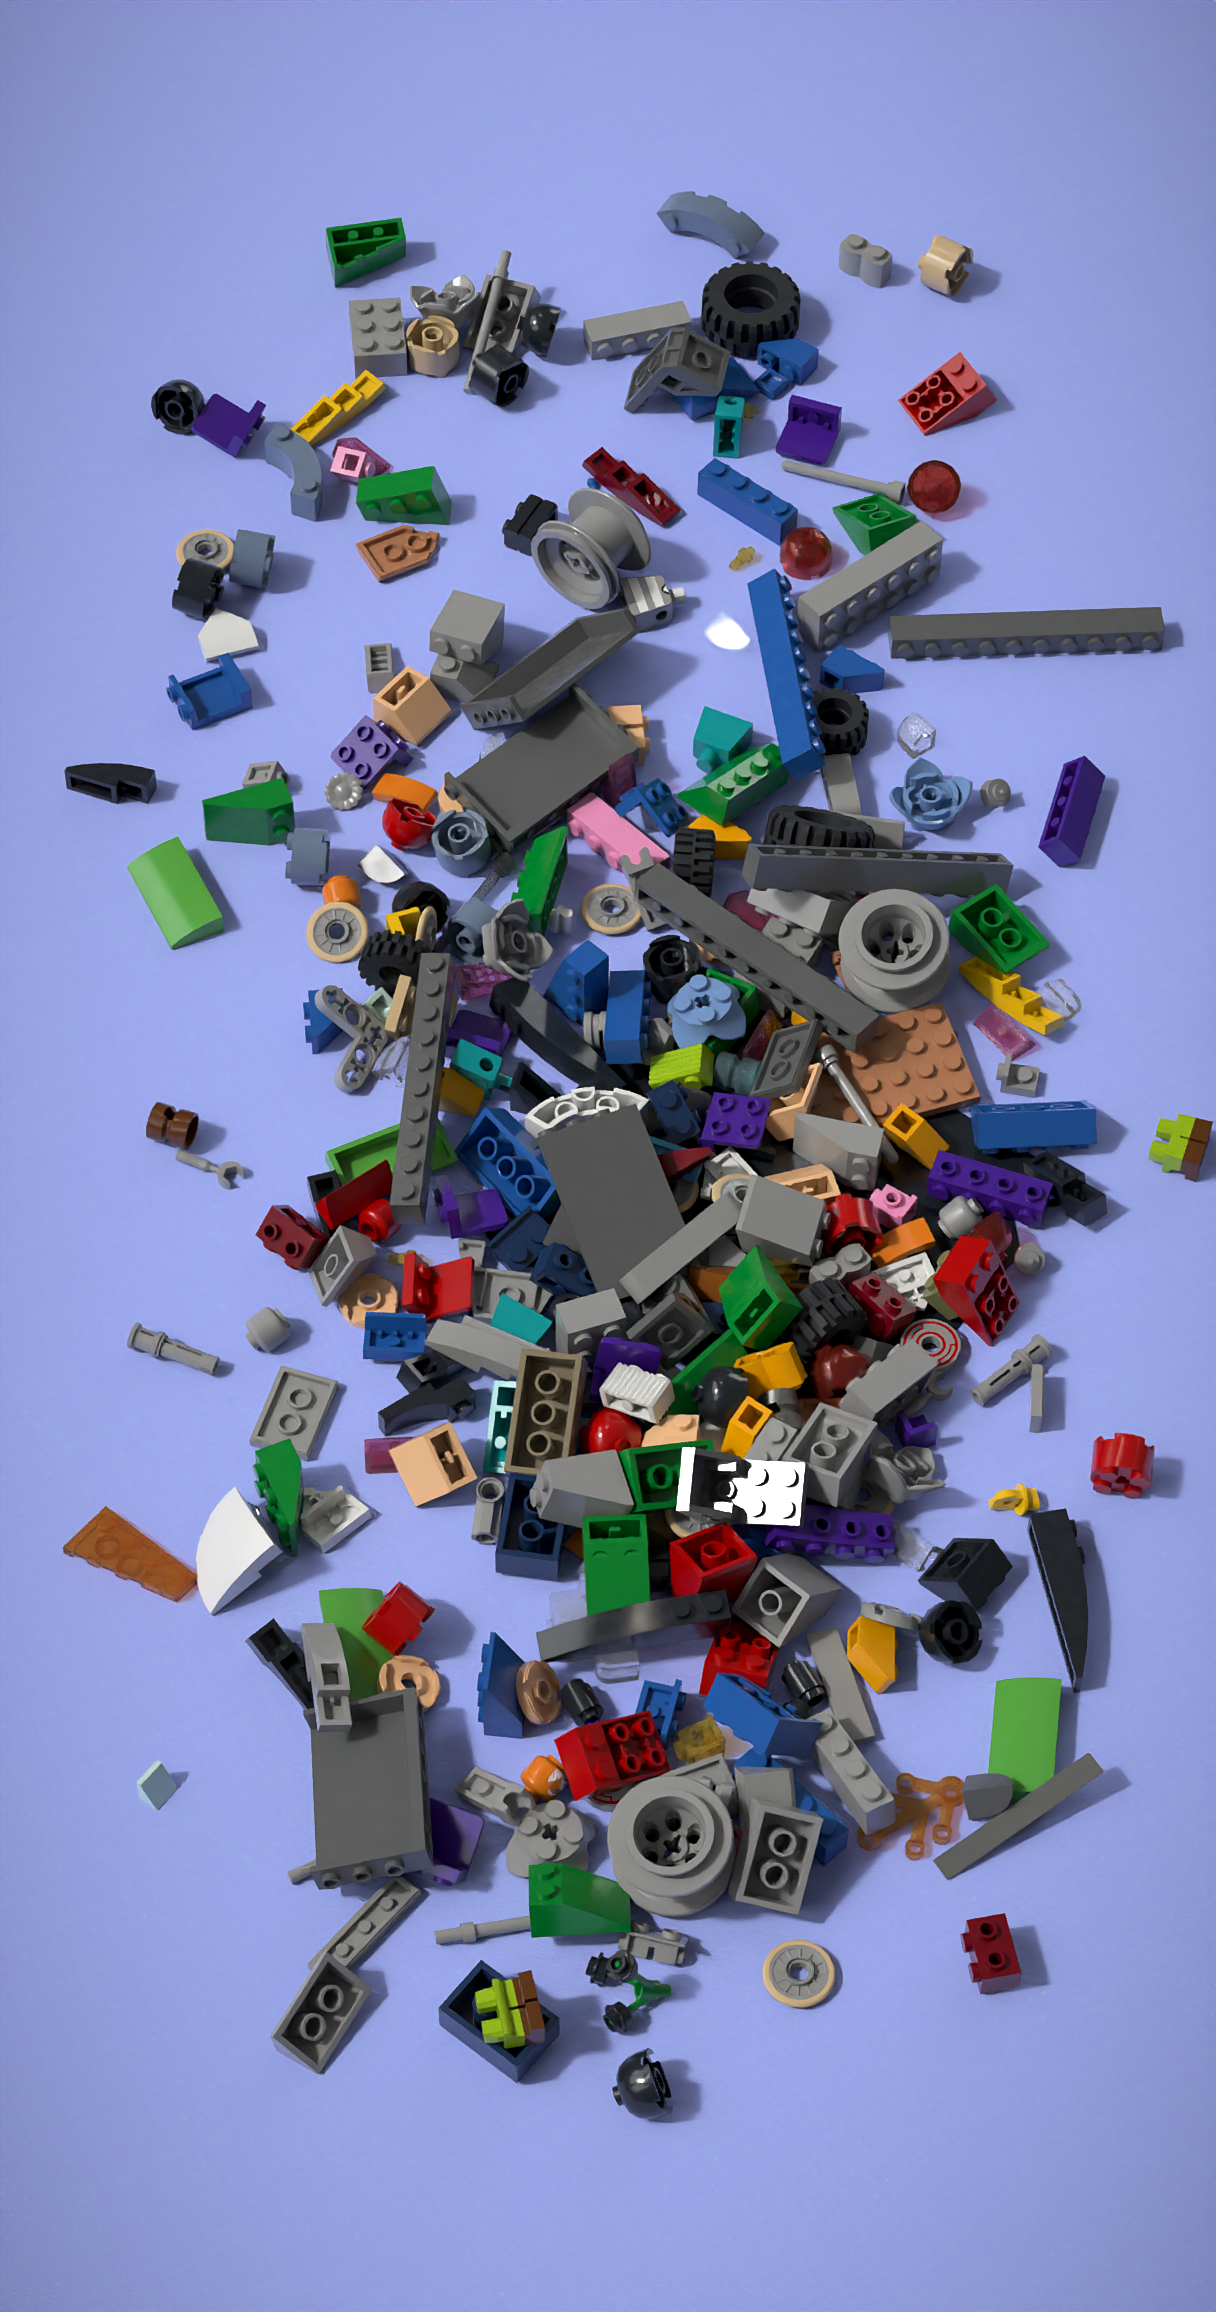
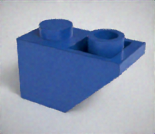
M798 338L761 342L758 345L757 364L765 369L771 368L791 382L801 386L818 368L819 349Z
M838 645L821 664L819 683L830 689H833V687H839V690L842 691L848 689L851 691V694L880 691L884 684L885 669L861 657L853 650Z
M308 990L309 1002L303 1003L304 1020H310V1025L305 1026L306 1043H312L313 1054H319L344 1031L316 1007L315 995L319 990ZM327 995L329 997L328 1003L332 1004L330 1002L331 996Z

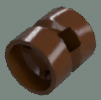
M156 1102L147 1121L146 1137L162 1143L169 1140L170 1145L187 1150L192 1145L197 1134L199 1115L185 1109H180L177 1112L176 1108L172 1105Z

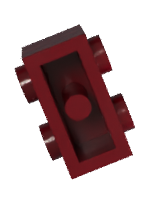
M272 1205L255 1234L264 1242L263 1246L267 1250L278 1253L285 1259L284 1263L294 1270L309 1269L331 1239L289 1205Z
M876 1272L853 1281L848 1289V1292L868 1314V1321L865 1326L883 1342L903 1334L905 1329L910 1326L917 1312V1309Z
M1002 1913L966 1920L965 1932L960 1934L963 1952L970 1955L972 1962L968 1964L970 1979L972 1983H977L980 1994L1019 1987L1022 1972L1006 1914Z

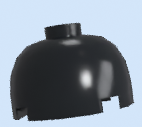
M545 303L536 304L529 309L526 315L521 314L517 329L521 330L523 346L537 355L547 357L561 307Z
M183 379L171 380L163 384L153 394L151 400V408L155 419H160L165 424L163 428L175 434L188 433L205 406L204 396L200 389L192 382Z
M414 881L407 883L399 889L393 898L391 906L392 913L418 907L420 915L426 907H433L437 916L438 933L447 922L448 915L446 912L447 906L450 907V902L446 894L435 885L424 881Z
M729 1366L712 1368L701 1377L699 1384H695L692 1399L696 1402L697 1410L702 1419L707 1423L728 1428L729 1421L748 1396L747 1378L741 1377L740 1374L745 1372L742 1368Z
M949 1600L940 1602L928 1609L921 1620L919 1627L920 1643L924 1651L932 1659L940 1663L957 1664L968 1662L978 1654L982 1646L983 1639L979 1640V1629H983L982 1622L976 1610L964 1601Z
M650 2048L636 2052L622 2062L616 2074L617 2085L612 2087L614 2098L619 2106L625 2105L630 2114L637 2118L648 2120L665 2116L673 2111V2105L667 2107L665 2097L668 2099L672 2097L668 2080L660 2061L652 2062L649 2055L654 2054Z

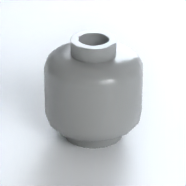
M957 1196L940 1210L938 1224L943 1232L952 1240L955 1238L959 1239L960 1236L969 1237L983 1225L981 1216L983 1208L973 1197L968 1200L963 1196Z
M264 1307L246 1321V1328L249 1333L245 1337L255 1350L261 1347L264 1351L271 1352L289 1338L288 1329L291 1325L277 1307L274 1310L270 1307Z

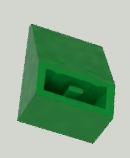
M755 1245L718 1288L726 1321L732 1332L743 1346L761 1351L767 1350L803 1309L759 1245Z
M289 1438L256 1450V1464H253L252 1468L257 1479L254 1481L256 1492L260 1499L265 1497L268 1503L265 1506L268 1518L271 1523L276 1522L279 1530H277L279 1541L282 1547H288L292 1557H295L298 1552L301 1527L300 1517L304 1502L302 1463Z
M646 1514L583 1516L582 1541L587 1616L649 1602L650 1585Z

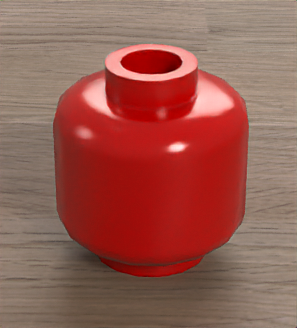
M385 1199L375 1200L361 1211L358 1216L359 1232L369 1236L374 1243H384L396 1234L402 1224H395L390 1209V1201Z

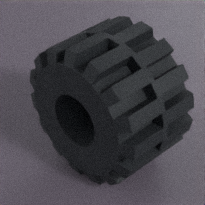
M825 1278L822 1281L814 1282L795 1296L803 1309L785 1328L781 1336L787 1342H793L799 1357L806 1365L820 1366L839 1357L852 1346L854 1337L861 1335L868 1321V1314L838 1279Z

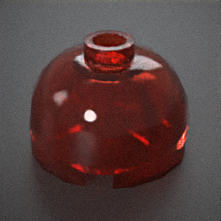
M930 460L922 462L913 469L908 478V496L914 506L925 513L937 514L945 512L955 505L961 491L959 475L951 465L943 461Z
M805 526L793 529L786 535L779 551V562L783 565L784 572L795 579L811 580V576L819 574V577H822L830 570L833 562V550L831 541L823 531Z
M993 1212L975 1225L968 1235H963L991 1240L1001 1262H1004L1009 1257L1005 1252L1011 1246L1012 1233L1008 1223L999 1212Z
M827 1343L814 1352L816 1358L809 1366L808 1382L818 1400L822 1401L834 1395L832 1389L834 1391L840 1388L844 1389L855 1377L858 1376L860 1378L867 1372L870 1365L856 1348L845 1344L831 1347Z

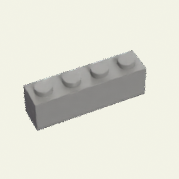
M678 301L583 320V340L591 360H597L652 349L671 328H687L692 331V321L684 302Z
M828 1708L805 1719L812 1720L815 1718L823 1723L809 1755L865 1834L868 1836L895 1823L894 1798L831 1710Z

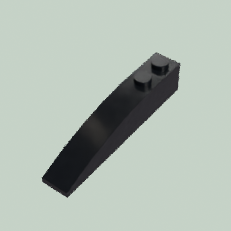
M512 977L493 986L489 1002L492 1012L498 1015L501 1020H504L510 1031L515 1033L524 1044L545 1062L581 1087H595V1090L614 1091V1088L626 1089L627 1084L529 982Z
M1066 1508L1030 1514L1027 1532L1073 1693L1080 1692L1088 1637L1087 1589L1082 1566L1085 1564L1084 1551L1082 1546H1077L1076 1524L1074 1519L1069 1520Z
M726 1589L659 1599L608 1610L536 1632L540 1660L550 1663L731 1635V1614Z

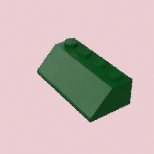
M770 743L744 750L678 793L677 798L718 825L723 826L786 784L789 771L782 764L779 746Z
M562 826L535 838L532 849H527L525 853V871L520 870L518 875V892H513L511 896V901L520 898L524 901L529 913L526 928L529 931L538 932L542 936H545L548 918L554 908L568 864V827Z
M730 1328L671 1380L675 1400L668 1407V1411H665V1415H662V1419L667 1415H699L700 1425L705 1422L697 1410L696 1402L692 1399L695 1384H699L701 1377L710 1369L718 1366L733 1367L737 1359L748 1355ZM644 1420V1433L656 1424Z

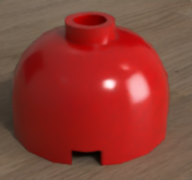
M392 798L384 810L382 828L386 836L391 840L393 847L406 851L407 848L417 849L424 847L431 841L432 828L438 818L428 810L424 815L417 810L419 805L413 802Z
M603 1408L594 1412L590 1416L592 1419L588 1422L587 1426L583 1425L580 1431L579 1444L582 1454L614 1449L620 1452L628 1448L640 1447L643 1440L642 1430L637 1421L631 1415L612 1408Z

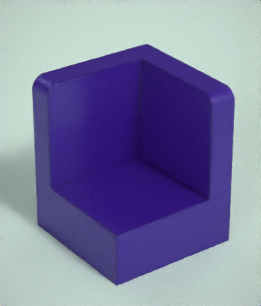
M903 1410L897 1412L895 1432L903 1447L916 1446L928 1448L936 1445L938 1426L935 1421L928 1423L924 1414L908 1419Z

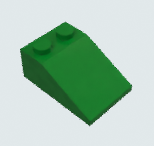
M880 493L832 507L834 515L858 551L863 555H867L917 524L916 515Z
M283 777L201 800L206 840L270 846L286 842L288 833H294V805Z
M997 884L989 887L951 912L948 924L950 933L967 951L1004 975L1050 947V943Z
M713 1439L628 1448L617 1452L634 1503L629 1515L677 1509L683 1447L714 1451Z
M562 1863L529 1865L531 1938L631 1932L630 1895L616 1881Z

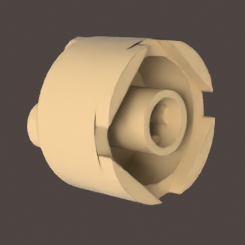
M935 235L928 253L923 254L918 262V268L921 269L920 282L946 295L951 296V293L955 295L962 288L969 275V272L965 270L968 263L971 265L973 263L974 253L972 248L945 236Z
M437 315L427 316L428 319L423 321L419 319L414 320L406 331L409 368L422 374L433 375L436 378L445 377L447 372L453 369L459 360L458 330L455 329V324L451 320Z

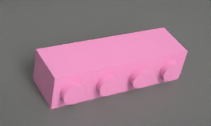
M593 792L567 809V827L570 833L581 838L593 852L599 853L604 857L612 868L618 869L624 874L619 857L627 855L631 863L638 865L641 862L639 851L647 847L654 865L659 863L666 869H670V855L625 818H620L614 809Z

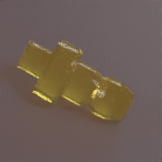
M747 403L744 408V418L753 419V414L759 413L758 405L751 407V403Z
M752 546L748 548L742 547L738 551L736 558L730 562L729 568L732 571H736L741 565L750 563L754 559L755 549Z
M407 1250L406 1253H391L388 1255V1263L404 1265V1255L416 1251ZM417 1254L423 1260V1255Z

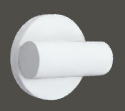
M559 905L557 909L553 908L548 918V925H551V931L554 933L561 931L564 935H570L573 932V911L564 905Z

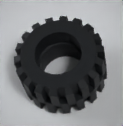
M833 687L832 690L822 688L821 692L814 691L812 702L818 711L816 721L822 730V734L819 736L826 750L823 755L849 753L850 757L851 754L856 756L860 753V748H864L867 740L869 710L866 709L867 704L864 700L860 701V696L856 693L852 695L848 689L842 691L839 690V687ZM828 723H836L840 725H828Z
M679 827L675 834L672 871L688 884L694 885L701 893L710 898L713 886L716 835L710 829Z

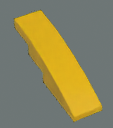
M365 370L351 385L345 382L330 398L324 395L291 430L299 434L312 446L331 435L363 411L386 389L385 384Z
M977 956L958 965V971L981 994L1020 1023L1043 1035L1063 1027L1064 1016L1043 1007L1042 995L1020 986L1021 975L1012 971L1004 975Z

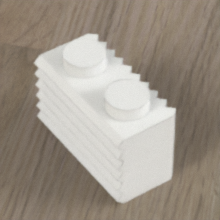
M621 1362L616 1365L599 1389L603 1406L655 1424L659 1423V1419H662V1415H665V1411H668V1407L675 1400L672 1383L666 1376L662 1374H649L635 1365H629L628 1367Z

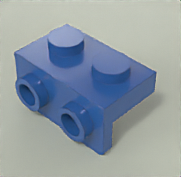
M365 1313L363 1359L404 1361L425 1354V1314Z
M679 1679L675 1680L674 1687L644 1680L635 1714L651 1711L662 1746L666 1750L669 1738L675 1739L679 1720H675L677 1711H683L687 1693L682 1692V1680Z

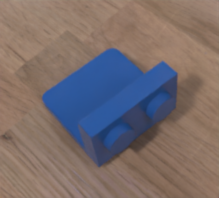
M659 778L647 785L642 782L635 788H631L619 797L621 803L614 808L621 818L643 804L667 837L676 834L679 827L685 828L690 824L686 809L676 802L669 786Z

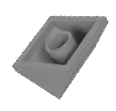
M740 1766L734 1768L739 1824L742 1832L744 1831L752 1797L796 1807L793 1768Z

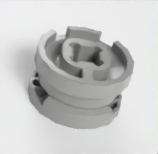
M601 1011L600 1014H593V1012L584 1013V1041L594 1051L595 1049H601L602 1052H605L606 1011Z

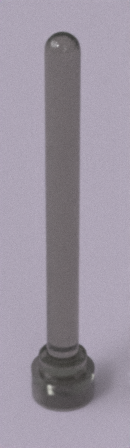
M499 852L492 861L491 873L472 897H477L483 901L500 878L511 875L517 867L516 860L506 852ZM441 935L435 943L432 953H443L450 944L449 941L445 943Z

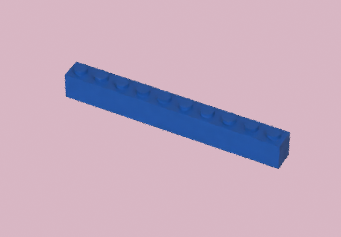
M774 568L747 583L782 764L797 781L825 766L823 754L826 750L819 736L822 734V730L816 721L818 711L812 702L814 692L809 685L808 680L811 679V676L804 663L807 661V657L801 648L803 638L797 629L800 623L794 613L796 604L790 594L792 585L785 575L781 576Z

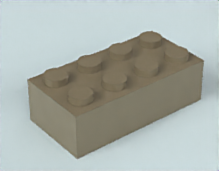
M521 1348L504 1472L509 1476L510 1473L537 1476L545 1460L575 1456L588 1361L583 1355Z

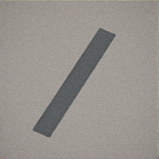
M1090 1753L1085 1754L942 1853L933 1862L947 1880L951 1879L1101 1775L1104 1770Z

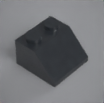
M953 1538L917 1581L921 1586L944 1601H964L974 1610H977L986 1604L987 1597L992 1591L1005 1581V1576L1013 1566L994 1539Z

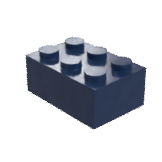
M510 1473L495 1551L496 1573L558 1581L567 1524L541 1519L537 1508L532 1506L530 1489H532L537 1476Z
M480 1960L438 2008L439 2025L515 2083H518L560 2035V2018L539 2003L545 2026L544 2043L507 2049L504 2048L503 2041L485 2043L481 2021L498 2017L496 2011L478 2013L475 1992L491 1988L492 1979H500L501 1981L508 1979Z

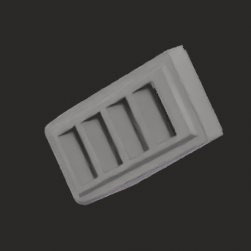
M392 643L364 645L369 693H379L395 678Z

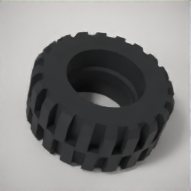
M746 261V264L737 262L733 263L729 268L727 266L721 268L718 274L715 273L708 279L703 288L701 326L705 336L711 342L730 351L732 356L737 354L741 358L748 359V356H755V359L758 358V345L761 342L795 338L800 320L801 297L799 288L786 272L783 274L780 268L776 266L773 268L769 267L768 263L760 262V264H754L753 261ZM752 306L762 308L766 311L760 313H745L738 311L736 309L740 307Z
M781 805L775 806L769 812L763 845L872 849L875 833L872 826L866 824V822L838 812L808 806Z

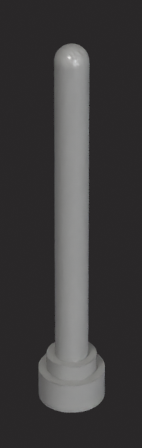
M788 460L783 461L781 464L784 471L885 494V497L896 503H902L905 495V482L894 480V482L886 484Z
M826 1045L817 1050L813 1055L814 1061L821 1063L824 1071H829L862 1123L867 1126L880 1128L839 1067V1054L833 1045ZM884 1134L882 1153L889 1163L894 1164L898 1161L899 1156Z

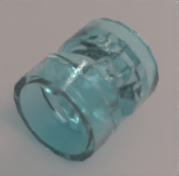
M721 1051L713 1070L711 1087L724 1091L734 1088L735 1093L749 1096L762 1062L748 1057L743 1058L741 1061L738 1055Z

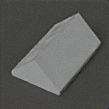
M323 1951L269 2036L275 2050L310 2071L320 2074L372 1991V1988L332 1955Z

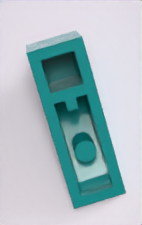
M494 1380L482 1471L484 1473L508 1475L504 1472L516 1382Z

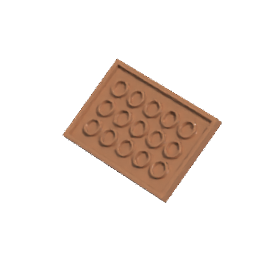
M942 1001L879 1018L877 1034L855 1054L826 1033L820 1034L814 1050L815 1053L823 1046L833 1045L839 1054V1067L882 1129L885 1121L900 1103H903L922 1118L980 1103L981 1096ZM813 1056L811 1058L809 1066L816 1064V1062L813 1059ZM822 1069L810 1114L864 1125L829 1071Z

